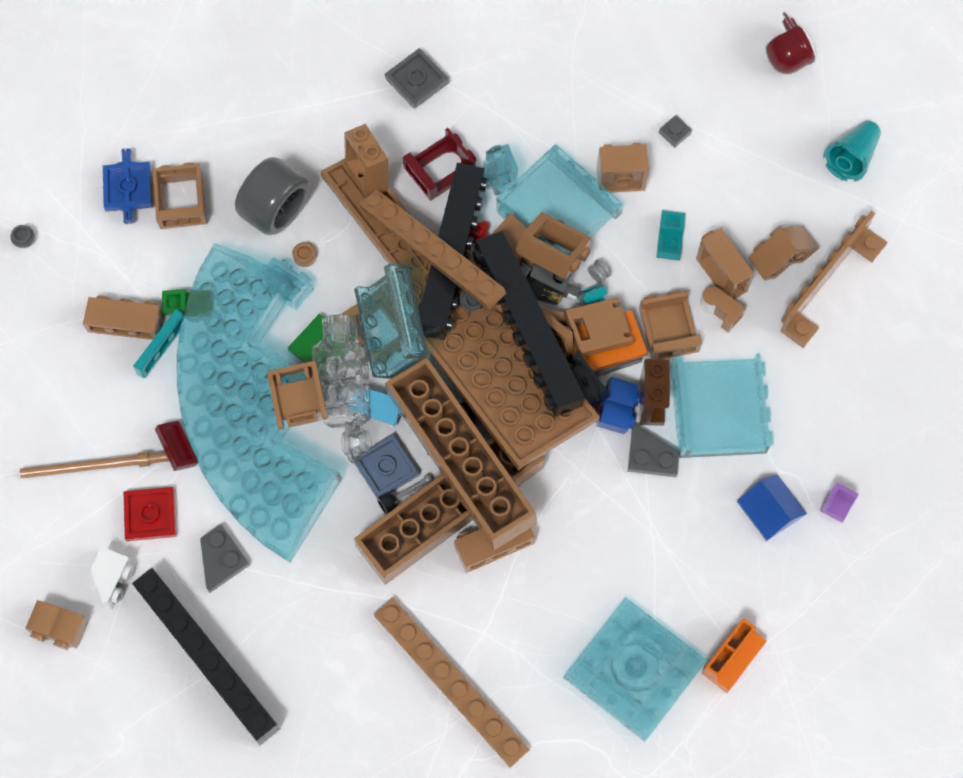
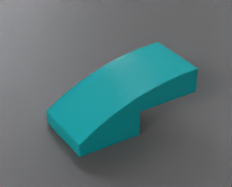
M662 210L656 258L680 261L685 213Z

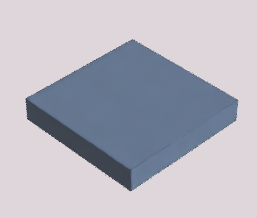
M394 433L352 458L353 463L376 498L386 493H392L420 476V472Z

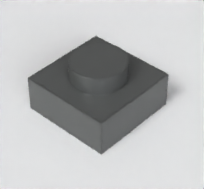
M677 115L659 129V134L674 148L692 133V129Z

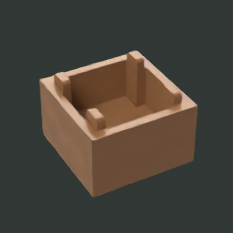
M632 143V145L624 146L607 144L599 147L596 167L599 193L645 191L649 173L646 144Z

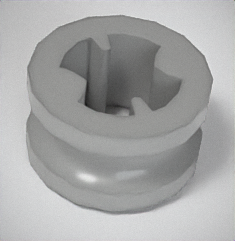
M600 260L594 261V266L587 268L590 276L600 284L604 282V278L611 276L609 269Z

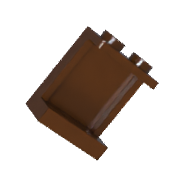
M644 360L639 379V392L641 393L639 425L664 426L665 408L670 406L669 360Z

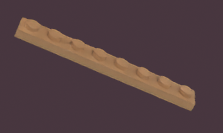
M379 190L373 191L359 204L365 213L488 310L506 294L504 287Z
M393 598L373 614L378 622L509 768L513 767L530 751L524 742Z

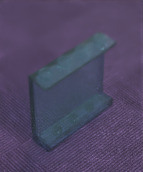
M556 144L496 198V210L504 219L511 213L527 228L543 212L590 238L612 217L617 219L622 214L623 203ZM543 236L539 238V240L569 256L572 253Z
M757 353L754 359L683 362L682 357L672 358L670 370L679 458L767 454L770 445L774 443L773 431H769L768 422L771 421V411L769 407H766L765 399H768V386L763 384L766 368L765 362H761L760 353Z

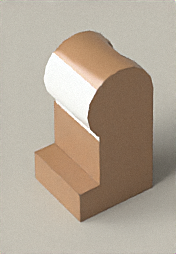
M716 286L707 287L702 293L700 300L702 309L706 312L714 313V315L723 321L721 328L729 333L743 317L746 308Z

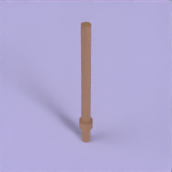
M139 452L138 455L21 468L20 477L29 478L134 465L146 467L150 466L151 463L168 462L169 459L165 452L149 454V452Z

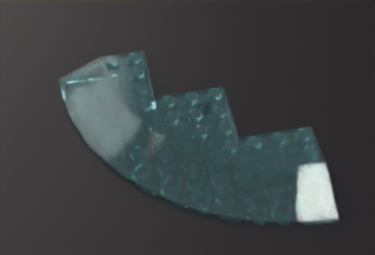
M214 243L193 283L186 302V312L183 314L184 320L183 322L181 321L177 348V390L181 417L189 443L198 460L201 471L219 500L249 533L265 547L291 563L342 480L339 471L282 440L289 429L287 420H283L284 429L279 430L277 426L267 371L298 364L260 342L294 291L295 287L292 279L249 255ZM305 372L282 376L283 384L307 379Z

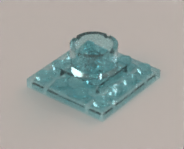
M625 597L563 678L646 742L707 662V659ZM633 663H639L641 668H635Z

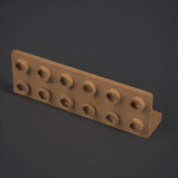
M873 211L867 217L864 215L860 217L855 224L856 228L853 232H848L842 240L840 248L838 250L835 249L827 259V264L824 267L821 266L813 276L814 280L811 284L807 283L801 290L798 300L796 302L792 301L786 309V314L781 320L783 326L780 332L803 349L819 329L818 326L801 315L815 295L852 250L873 262L886 246L887 241L868 229L876 214Z

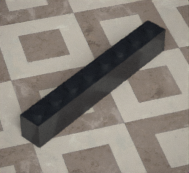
M457 163L438 237L466 259H469V256H465L466 250L471 251L474 237L470 236L471 230L476 231L478 217L475 214L476 211H481L483 197H480L481 191H486L488 178H484L485 168ZM433 265L430 266L416 321V335L445 340L446 332H451L454 318L450 317L451 311L457 310L459 297L455 296L456 291H461L462 288Z
M503 231L476 240L474 250L472 251L476 264L481 265L484 273L505 288L506 294L496 305L501 306L503 320L507 326L510 325L513 331V340L516 346H520L524 353L523 360L526 367H531L534 374V383L537 389H541L544 394L543 400L546 408L549 411L552 410L554 417L582 407L585 396Z
M151 568L136 579L132 585L256 742L261 746L280 730L277 723L156 571Z

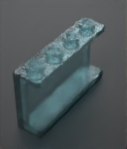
M389 263L384 267V277L369 287L357 286L354 289L372 376L386 379L394 378L428 357L409 266Z

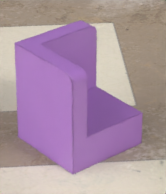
M836 482L820 511L843 523L859 494Z

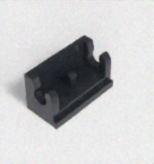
M576 352L572 355L573 361L569 363V366L587 402L594 409L609 398L610 394L580 353Z

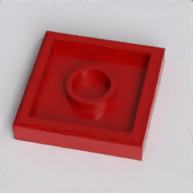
M173 487L123 491L126 542L176 537L175 492Z

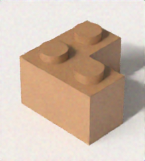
M804 226L778 227L770 233L771 237L766 242H761L753 249L754 253L748 258L764 280L776 279L790 265L806 261L819 249V246Z

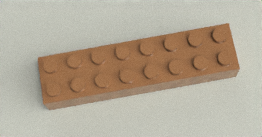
M428 358L385 382L388 396L493 550H496L537 524L536 512Z
M493 437L486 441L518 487L544 468L545 459L541 456L520 470H517ZM441 474L356 536L354 543L362 556L386 585L473 521V519Z

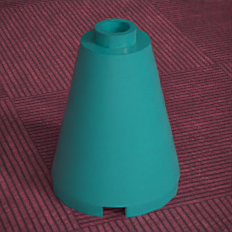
M863 121L825 149L823 159L826 157V167L835 177L843 181L854 179L853 182H857L864 177L881 136V130L878 125L872 121Z

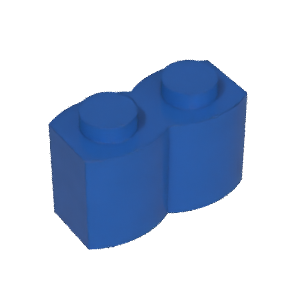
M610 377L605 386L610 397L601 404L600 417L596 426L621 434H625L628 429H632L636 419V415H633V407L638 406L641 398V393L638 392L639 385Z

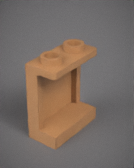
M671 291L667 295L659 297L657 295H650L640 301L639 312L652 359H668L700 351L702 343L700 335H696L687 302V291Z

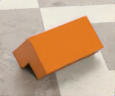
M743 618L701 674L728 693L767 640L756 633V627Z

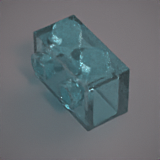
M509 145L491 147L486 151V161H483L485 168L484 178H488L487 185L491 184L495 196L517 189L518 167Z

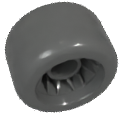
M277 157L267 158L260 162L244 180L236 196L235 210L243 220L263 234H278L293 221L304 205L309 192V182L302 173Z

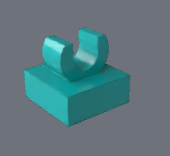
M597 283L580 291L578 299L580 302L588 305L593 304L596 300L599 302L605 301L603 296L608 293L604 285Z

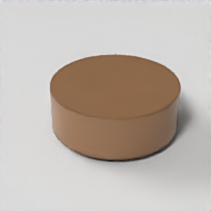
M308 242L297 244L292 252L295 263L301 267L311 266L317 258L315 247Z

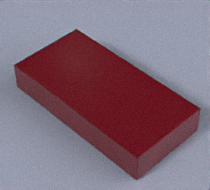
M174 421L157 425L155 428L156 434L173 470L178 471L195 467L198 460L180 422Z

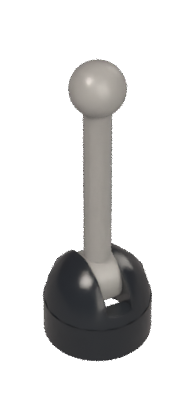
M429 474L425 475L423 480L396 496L391 493L379 496L377 502L380 508L387 515L398 506L400 498L424 484H429L433 481V477Z

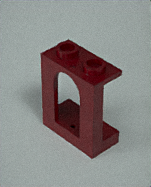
M449 128L445 129V137L421 153L413 156L409 152L402 157L403 168L430 201L451 188L454 172L435 183L423 167L445 153H454L459 156L462 164L475 166V155L471 150L464 148L457 133L453 134Z

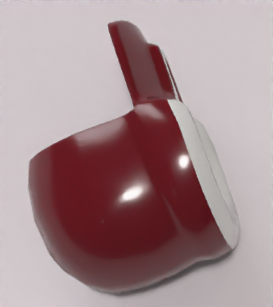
M784 12L782 13L784 16L782 23L786 32L778 35L767 44L766 54L770 64L776 71L782 74H791L806 65L814 63L816 52L806 30L802 26H798L795 20Z

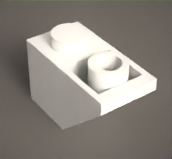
M101 546L90 570L102 602L112 609L114 604L120 601L123 594V584L125 580L128 581L131 578L134 567L129 557Z

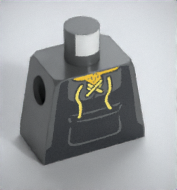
M533 263L526 278L536 299L552 305H558L562 296L576 301L580 291L579 287L568 283L571 273L565 280Z

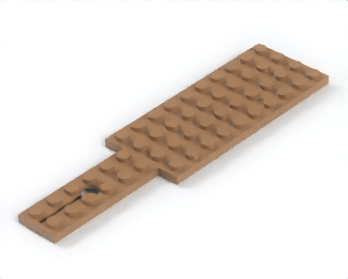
M345 158L321 171L322 179L396 273L380 282L379 289L517 470H520L599 421L600 416L587 402L586 398L582 407L554 417L552 410L549 411L545 406L542 390L537 389L534 383V374L531 367L527 368L524 363V353L520 346H516L510 325L507 326L505 324L502 313L496 310L495 305L489 310L482 305L476 311H467L460 305L458 300L457 310L451 311L450 317L454 318L451 332H446L445 340L416 335V321L431 264L361 209L359 204L366 198L360 192L361 190L357 188L358 185L347 170ZM388 186V191L382 194L410 214ZM466 250L465 256H469L468 260L479 268V264H476L472 255ZM463 289L461 291L457 290L455 296L459 297Z

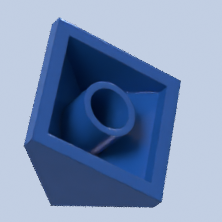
M777 474L759 481L737 500L739 506L766 542L807 514Z

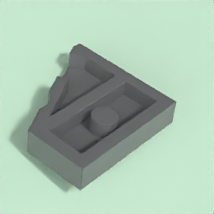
M634 424L631 430L627 472L677 477L679 451Z
M221 524L200 538L206 588L209 593L250 566Z

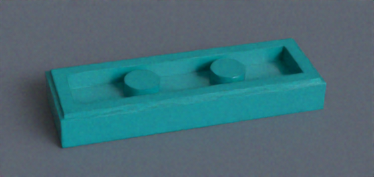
M177 309L174 310L133 365L137 375L142 378L147 377L185 326L186 320L182 312Z

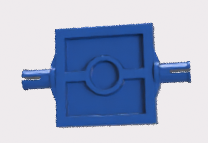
M125 148L121 150L122 162L113 165H103V206L105 212L123 211V223L128 224L129 221L132 224L133 210L152 208L150 162L131 161V149L126 148L125 151Z

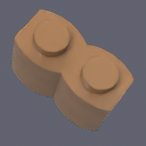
M37 600L25 629L31 633L30 637L40 642H44L45 639L53 640L54 646L68 650L69 647L77 648L88 619L78 613Z

